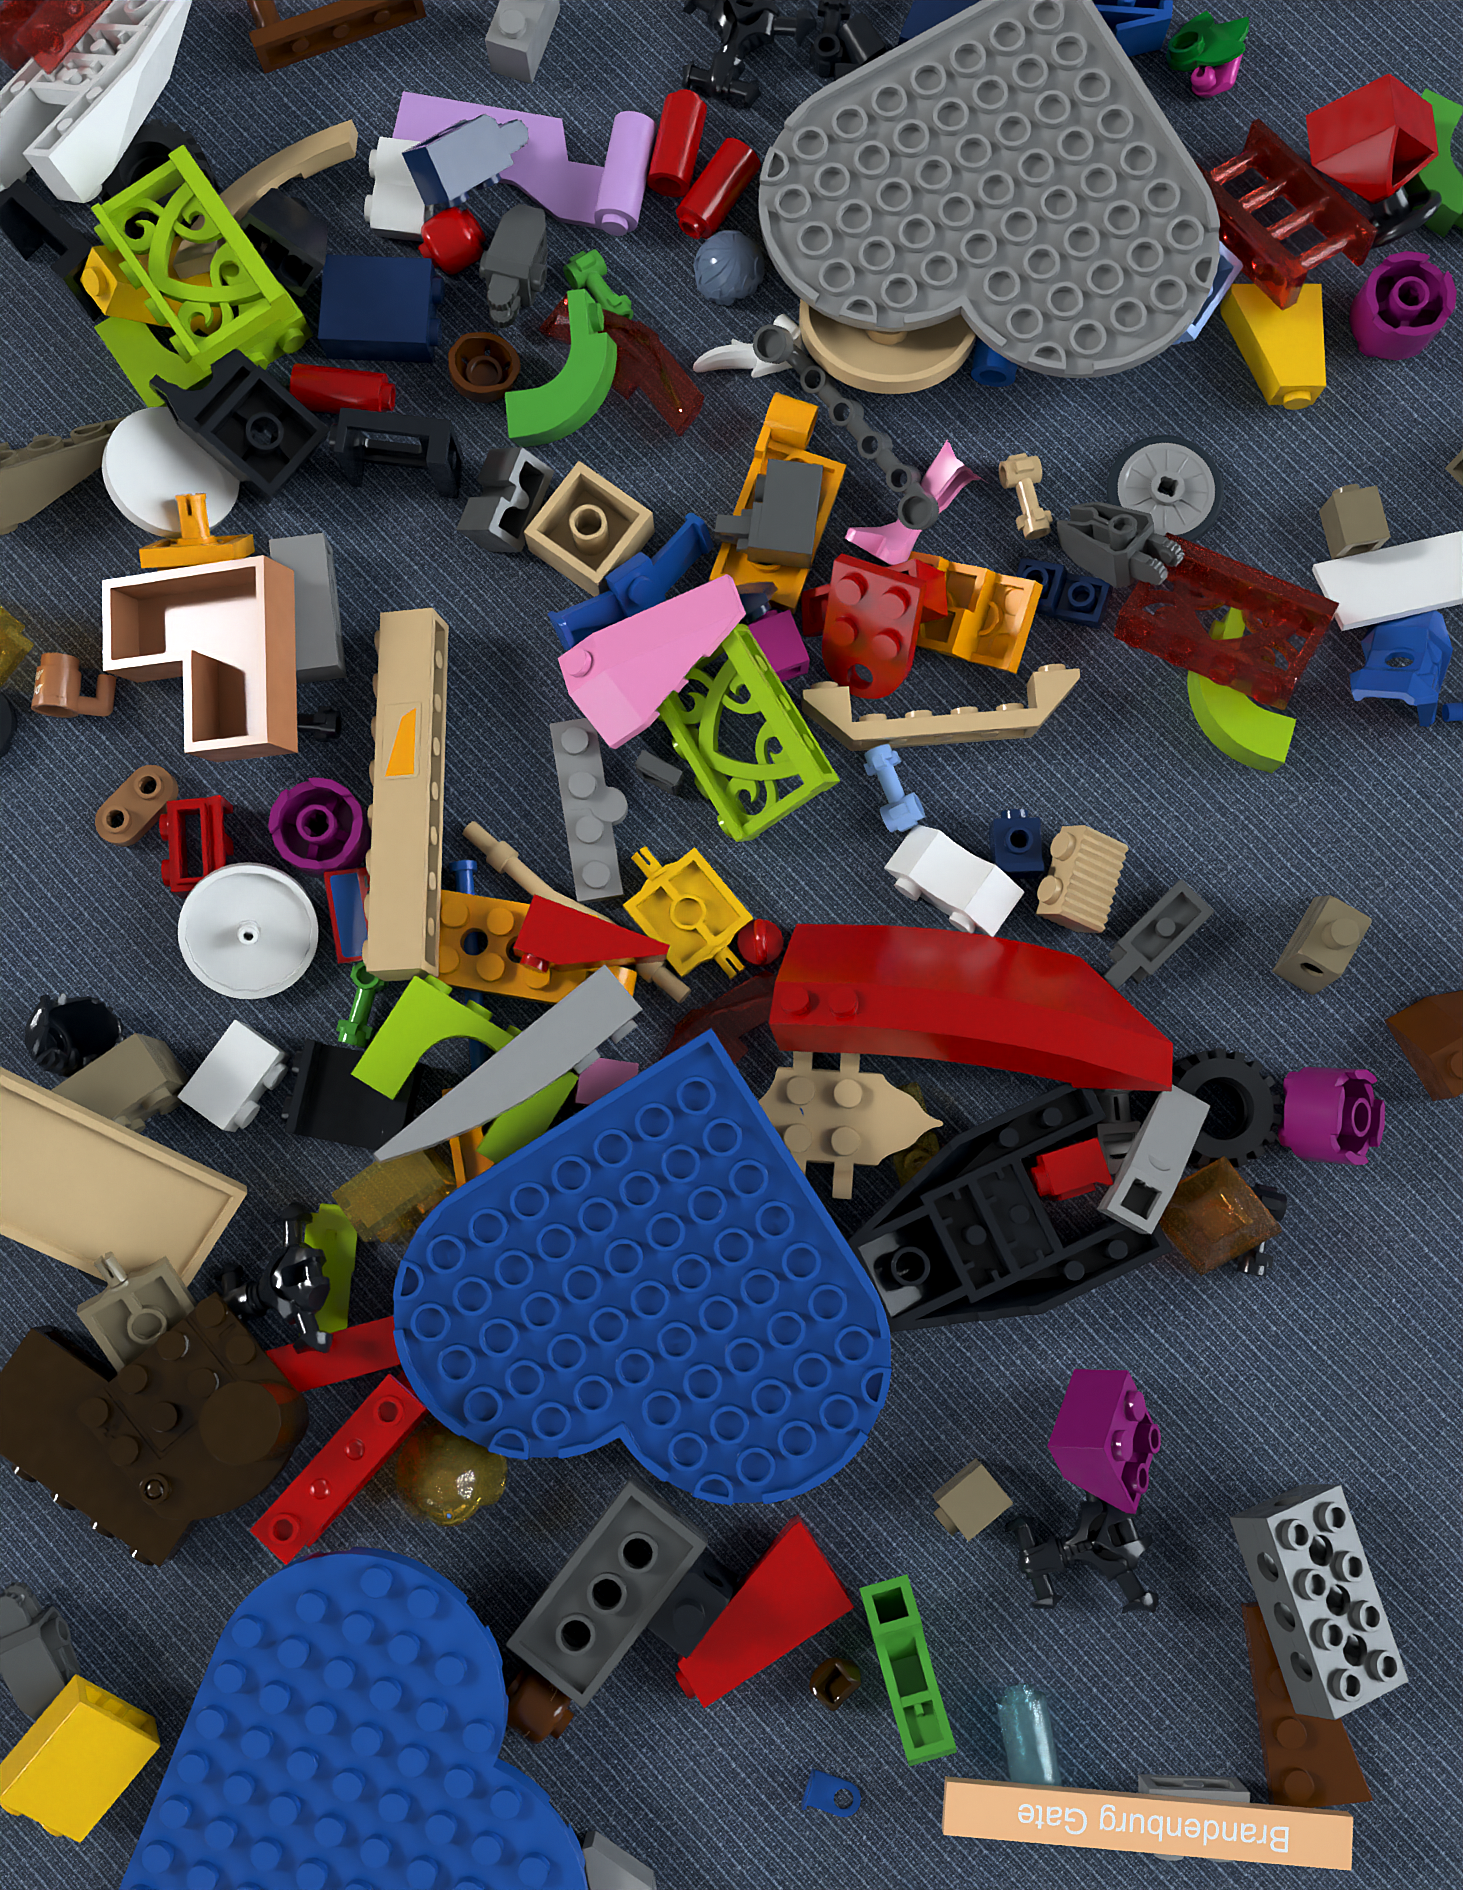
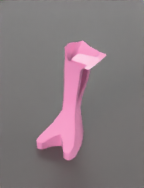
M948 439L920 483L926 493L931 494L936 499L939 513L948 507L963 487L972 480L981 479L956 458L951 444L947 442ZM898 518L896 522L881 527L849 528L845 539L892 566L908 561L917 537L922 530L909 529Z

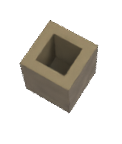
M1358 484L1340 487L1332 492V496L1319 510L1331 560L1378 550L1391 537L1377 485L1361 489Z
M976 1458L932 1494L940 1506L933 1512L951 1536L960 1531L968 1542L1013 1504L1003 1489Z

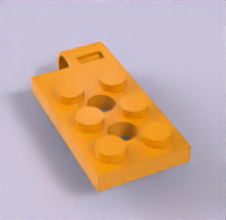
M775 392L770 402L764 425L754 449V458L733 515L741 516L742 509H752L757 475H766L768 459L823 465L811 561L812 566L847 465L806 451L815 427L819 406ZM722 542L709 577V582L726 574L733 578L735 586L754 582H773L778 590L768 601L770 605L784 611L790 610L793 614L795 613L810 569L775 564L766 566L758 562L747 561V554L736 552V544Z
M441 889L439 974L437 979L451 988L556 1005L600 968L562 972L549 968L547 974H542L525 968L519 963L512 962L509 957V950L511 945L517 940L530 904ZM472 932H483L488 938L486 949L479 955H468L464 950V940ZM620 966L608 967L633 997L637 972Z

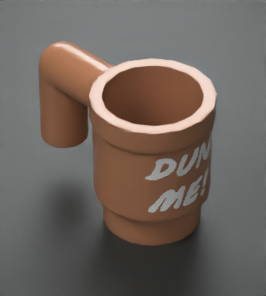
M44 653L41 655V664L36 669L31 709L39 714L61 718L76 717L79 714L109 716L114 709L117 678L112 675L100 674L97 677L96 697L80 696L82 674L79 671L80 660L68 654Z

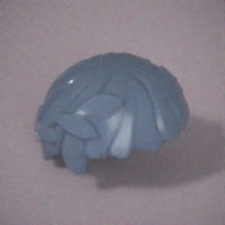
M735 230L720 231L708 238L699 248L693 265L697 290L709 302H715L718 305L724 304L729 306L734 303L735 299L745 298L747 294L749 296L755 294L758 284L762 283L765 274V261L760 246L750 237Z

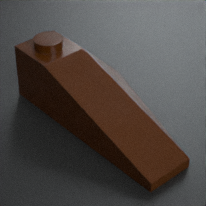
M1463 990L1424 997L1384 1020L1433 1101L1455 1098L1463 1093Z

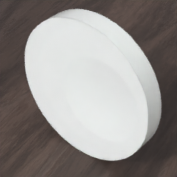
M150 407L127 416L111 434L103 453V479L114 504L135 525L161 537L171 539L182 537L175 495L206 493L205 500L210 531L225 519L238 496L240 481L177 426L168 407Z
M252 862L236 863L211 872L191 890L180 913L178 942L187 966L207 987L233 998L258 999L285 990L305 973L313 960L317 948L318 919L309 895L293 877L284 871L266 864Z

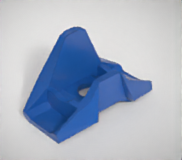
M1433 610L1371 624L1361 641L1366 661L1364 668L1349 674L1354 700L1361 701L1363 698L1373 697L1402 699L1409 705H1417L1419 725L1429 727L1430 724L1435 722L1439 692L1453 652L1443 615ZM1397 657H1404L1413 661L1411 665L1402 668H1395L1386 664L1388 660Z

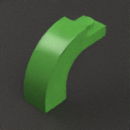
M1425 88L1421 97L1429 102L1433 108L1439 155L1403 186L1408 195L1429 189L1440 192L1442 196L1441 206L1424 225L1433 232L1445 237L1453 224L1463 229V176L1455 167L1450 152L1451 137L1463 114V106ZM1425 204L1414 207L1412 210L1421 209Z
M585 289L567 291L571 350L562 371L552 381L541 387L505 392L509 439L520 447L548 444L572 434L591 419L604 402L610 390L616 369L617 344L607 332L598 333V331L604 330L602 307L600 303H595L594 299Z
M908 1575L859 1588L908 1765L913 1766L957 1753Z

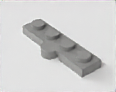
M587 718L551 723V737L577 902L586 904L623 898L624 893L613 826L620 824L628 813L625 795L614 787H606L598 732Z

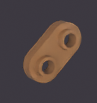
M145 765L138 768L97 811L95 826L99 835L111 844L120 847L130 846L138 842L159 820L160 815L167 812V801L177 799L179 789L176 779L164 768L157 765ZM151 780H156L157 786L155 791L145 794V784ZM123 814V824L113 828L112 819L114 816Z

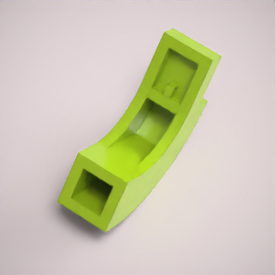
M1231 607L1220 621H1213L1207 636L1206 646L1201 645L1190 658L1187 676L1190 704L1194 716L1205 735L1223 753L1244 765L1273 773L1285 763L1297 719L1270 712L1257 706L1242 691L1237 680L1235 666L1249 612Z

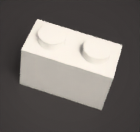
M234 1020L183 1088L178 1098L222 1130L236 1132L239 1127L244 1129L257 1115L260 1106L256 1103L267 1088L270 1090L276 1088L287 1074L288 1067L285 1064L291 1055L248 1024Z

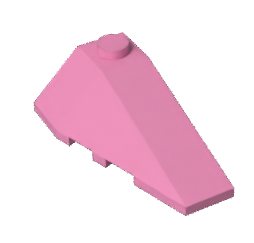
M726 574L594 632L558 658L569 696L610 748L617 749L651 726L660 715L656 709L673 690L678 693L688 682L685 675L701 657H710L746 615L733 578Z

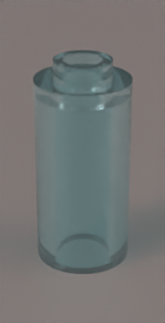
M1020 1683L1006 1687L1004 1689L1005 1695L999 1697L996 1702L1011 1782L1062 1786L1045 1693L1034 1690V1685L1030 1683Z

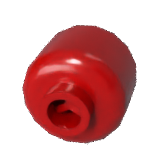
M454 206L443 209L424 222L421 227V236L424 243L419 245L418 248L424 258H432L435 269L440 266L444 272L454 276L482 258L484 253L482 243L487 241V238L468 208L461 211V209Z

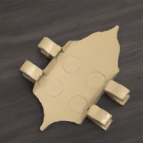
M793 1051V1067H778L770 1089L758 1102L805 1176L807 1162L834 1164L832 1198L852 1199L854 1165L877 1166L886 1156L910 1147L924 1132L943 1125L942 1121L926 1114L911 1095L888 1083L883 1074L859 1072L860 1054L841 1053L840 1070L812 1069L814 1052Z

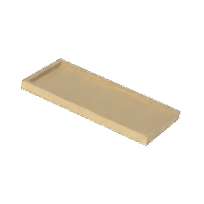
M0 1067V1234L104 1281L106 1280L97 1267L94 1266V1262L100 1256L105 1258V1253L113 1252L114 1257L126 1274L140 1271L166 1256L185 1286L188 1287L247 1195V1186Z

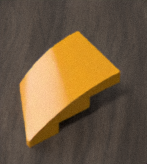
M911 551L908 561L918 559L945 572L948 617L920 624L916 646L964 661L1017 674L1043 585L1034 580L998 574L987 568L951 562L941 556Z

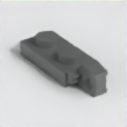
M1180 879L1113 945L1114 948L1107 955L1115 963L1101 977L1115 990L1129 977L1136 984H1139L1144 978L1150 977L1215 911Z

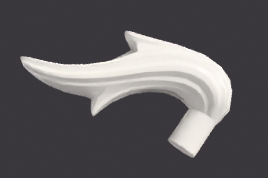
M786 314L779 315L773 325L786 328L792 335L793 343L808 356L809 352L802 340L800 327ZM732 339L731 345L716 347L700 356L694 363L693 371L699 373L718 369H753L751 376L756 378L793 367L787 361L780 364L761 361L754 353L753 344L742 343Z

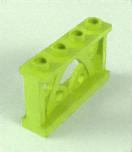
M181 145L168 154L170 157L169 161L102 205L97 203L91 209L100 221V224L95 226L94 230L110 253L119 249L126 259L119 264L123 273L136 290L144 286L151 296L144 303L161 327L169 322L176 334L169 338L174 348L186 364L194 359L202 371L205 372L211 368L210 365L260 331L279 319L281 322H284L296 314L297 311L186 147ZM182 185L171 197L165 208L156 203L157 200ZM141 211L150 212L159 218L156 226L147 220L135 222L137 226L145 230L144 235L140 239H131L125 233L126 221ZM202 215L205 217V223L199 230H191L181 224L182 220L185 219L192 226L191 221L195 216ZM176 233L189 242L200 244L211 243L221 238L225 239L226 243L217 250L210 265V279L213 287L186 284L168 277L169 256ZM135 254H149V275ZM230 264L238 266V274L234 277L226 275L229 285L223 286L221 277L223 268ZM163 296L183 303L177 316ZM265 298L234 319L231 306L243 305ZM211 307H221L223 318L221 327L208 337H200L192 332L191 320L198 315L204 316L205 326L208 328L214 318Z
M737 624L710 657H701L685 675L687 680H698L709 689L707 696L699 692L688 693L695 700V707L692 711L688 712L678 697V692L674 690L656 709L660 713L657 718L666 723L673 735L671 742L675 751L681 758L689 762L695 772L694 781L698 790L704 797L712 801L718 811L717 820L721 829L736 842L755 839L759 834L822 791H827L840 782V779L747 625ZM724 652L728 655L729 658L721 667L715 679L701 670ZM746 685L751 697L747 703L742 704L729 695L730 690L736 696H740V687ZM724 705L730 710L741 714L762 712L767 720L760 729L756 739L755 753L758 764L739 761L718 751V731ZM700 723L699 730L695 724ZM777 737L783 749L779 754L770 751L771 758L775 763L770 764L767 744L771 738ZM725 774L733 776L730 782L726 778ZM799 775L804 784L779 801L776 780ZM757 780H764L767 791L765 807L756 815L748 814L739 800V793L741 790L746 789L750 792L751 803L755 802L760 792Z

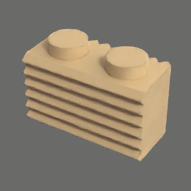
M1086 825L1062 826L1060 833L1056 835L1051 844L1050 852L1053 858L1048 875L1038 887L1037 897L1039 905L1036 915L1075 932L1102 933L1106 929L1104 924L1108 921L1107 914L1111 911L1109 906L1113 903L1112 897L1116 894L1115 888L1119 885L1117 882L1121 876L1119 871L1124 867L1122 862L1126 859L1125 853L1129 850L1128 846Z

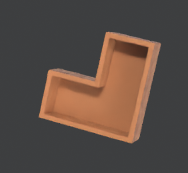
M261 555L102 580L103 671L137 683L183 677L184 753L214 762L298 753L294 570Z

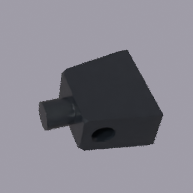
M271 188L249 208L239 226L276 280L302 298L325 264L328 227L325 222L309 212L304 201L296 197L290 198L279 189Z
M704 1549L648 1623L647 1627L687 1659L728 1605L738 1575ZM704 1573L707 1574L708 1576H710L713 1580H715V1582L718 1584V1586L715 1585L714 1583H712V1582L704 1575Z

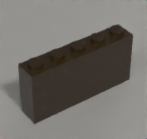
M50 1325L31 1328L0 1372V1455L13 1463L11 1469L20 1478L32 1483L38 1481L51 1490L50 1497L58 1505L68 1510L78 1509L91 1519L89 1524L95 1531L108 1538L116 1536L129 1545V1553L136 1560L148 1566L155 1564L161 1567L175 1558L200 1519L171 1520L160 1518L153 1508L140 1498L138 1489L123 1470L110 1460L108 1451L90 1428L84 1426L79 1420L76 1410L79 1409L80 1405L105 1387L118 1373Z

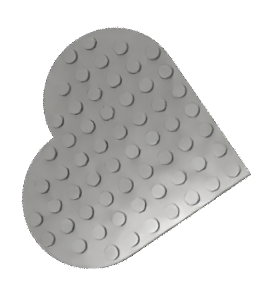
M981 0L811 95L784 122V129L777 137L773 147L770 146L759 179V220L767 252L785 283L809 306L840 323L856 328L885 332L911 331L926 328L961 314L975 334L995 352L1026 369L1051 376L1093 378L1112 375L1143 364L1166 350L1190 327L1202 309L1217 273L1220 258L1218 232L1220 220L1210 187L1092 0Z

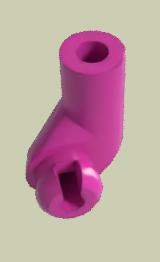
M1243 53L1236 59L1222 65H1217L1215 68L1206 66L1204 72L1200 66L1196 68L1191 75L1193 93L1201 98L1208 99L1231 89L1235 84Z

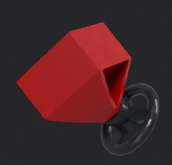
M1388 73L1306 115L1312 166L1369 201L1368 205L1374 216L1366 221L1356 233L1355 245L1358 248L1371 250L1388 245L1420 227L1437 212L1442 203L1440 192L1429 189L1408 195L1403 186L1439 155L1432 105L1401 81ZM1425 204L1421 209L1412 210L1414 207Z

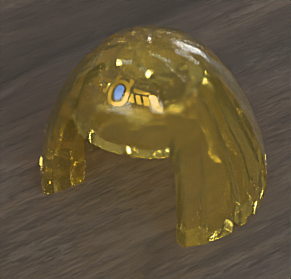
M438 1421L416 1432L402 1447V1452L399 1453L395 1464V1488L401 1503L405 1504L404 1508L418 1522L424 1523L428 1519L440 1527L457 1526L475 1514L479 1506L490 1505L499 1501L508 1479L506 1475L508 1472L506 1456L489 1452L488 1448L469 1440L463 1435L459 1437Z

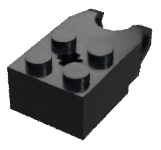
M199 328L194 332L195 335L200 337L209 336ZM233 349L210 365L213 378L206 387L200 390L182 389L176 384L165 381L156 374L149 381V387L167 405L177 426L267 506L326 441L330 429L260 365H255L238 349ZM255 429L258 433H263L267 429L272 433L270 439L272 444L257 443L254 440L255 434L252 431Z

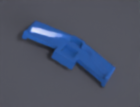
M688 513L685 516L686 522L652 559L639 552L606 575L604 578L610 591L558 613L550 611L548 617L564 650H570L594 632L665 602V593L701 554L709 553L714 547L703 519L694 513Z

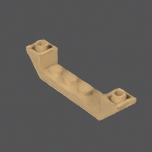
M1049 664L1039 667L1038 672H1033L1026 684L1029 706L1027 709H1024V705L1021 703L1003 704L997 706L996 711L978 712L977 707L967 706L951 710L950 715L933 716L932 711L917 710L906 713L905 718L887 719L885 714H868L861 716L859 722H852L849 686L838 687V683L831 681L812 684L810 686L811 689L803 690L801 705L802 711L850 751L870 750L883 744H889L891 748L1030 738L1072 691L1080 679L1079 668L1066 669L1064 664Z

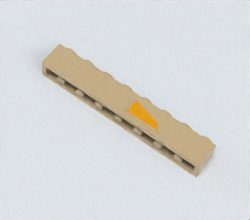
M433 608L380 613V630L375 632L374 637L375 649L379 657L378 673H375L373 676V691L377 698L376 716L371 721V733L375 741V760H372L369 766L370 780L374 786L373 804L369 805L367 813L368 824L372 830L371 849H368L366 853V868L370 875V891L364 900V912L368 920V940H365L363 943L362 957L367 967L366 971L383 981L412 980L414 975L420 979H425L428 974L438 978L449 625Z

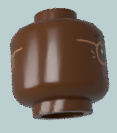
M522 1667L505 1691L509 1700L507 1725L532 1744L543 1742L548 1735L557 1740L575 1715L568 1709L572 1699L534 1668L527 1671Z

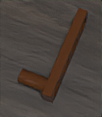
M246 0L257 29L248 33L265 74L427 17L422 0H339L281 21L274 0Z

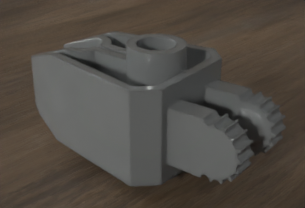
M517 204L502 216L488 251L485 250L482 255L479 275L480 278L486 279L487 303L491 307L489 308V319L491 324H494V327H499V329L510 328L509 326L513 325V322L516 321L515 317L518 316L521 305L531 307L534 305L537 292L543 291L547 276V266L545 264L548 257L545 213L543 209Z
M1097 501L1073 505L1070 508L1071 521L1059 520L1057 522L1059 544L1072 561L1115 588L1130 586L1135 579L1145 583L1149 582L1155 586L1157 584L1160 585L1167 578L1168 574L1164 563L1167 566L1176 567L1184 558L1181 545H1178L1173 540H1169L1167 537L1154 533V522L1150 513Z
M18 1580L16 1583L12 1582L0 1595V1673L20 1710L37 1721L74 1675L81 1676V1669L71 1644L69 1627L61 1617L60 1612L53 1606L42 1610L35 1594L31 1593L32 1589L29 1588V1584L26 1585L25 1581L21 1583Z

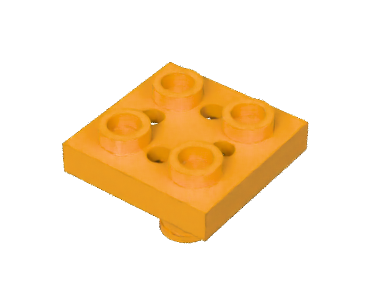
M206 493L175 495L182 537L178 539H161L139 549L141 568L157 567V572L242 559L255 552L253 534L210 535L205 500Z

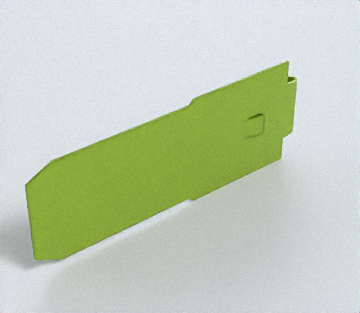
M321 1203L318 1213L311 1212L313 1219L311 1224L306 1225L304 1243L312 1248L323 1250L327 1260L322 1266L323 1276L330 1279V1291L323 1307L314 1315L319 1329L332 1333L346 1329L348 1324L351 1277L355 1269L359 1216H349L347 1213L348 1205Z

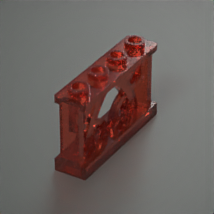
M1167 532L1164 537L1181 545L1184 553V558L1176 567L1167 566L1164 563L1168 572L1165 580L1173 583L1172 592L1153 590L1155 588L1154 584L1151 585L1149 582L1145 583L1139 580L1128 600L1119 611L1114 637L1125 642L1130 647L1142 649L1163 658L1174 666L1183 667L1207 677L1218 685L1227 686L1251 696L1262 704L1285 710L1319 646L1328 634L1340 603ZM1154 603L1173 605V607L1164 606L1157 609L1154 615L1143 610L1144 607ZM1224 605L1241 610L1244 624L1253 634L1233 639L1212 640L1200 624L1194 610H1213ZM1294 634L1307 639L1300 653L1286 641ZM1271 648H1275L1286 658L1288 663L1286 671L1274 666L1276 656Z

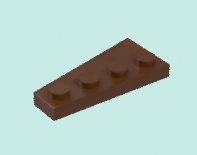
M1258 1602L1241 1603L1270 1805L1316 1808L1374 1801L1341 1718L1330 1720L1295 1713Z

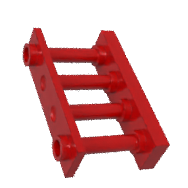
M404 1370L396 1378L391 1374L386 1376L249 1530L285 1565H288L305 1545L310 1548L430 1413L414 1392Z

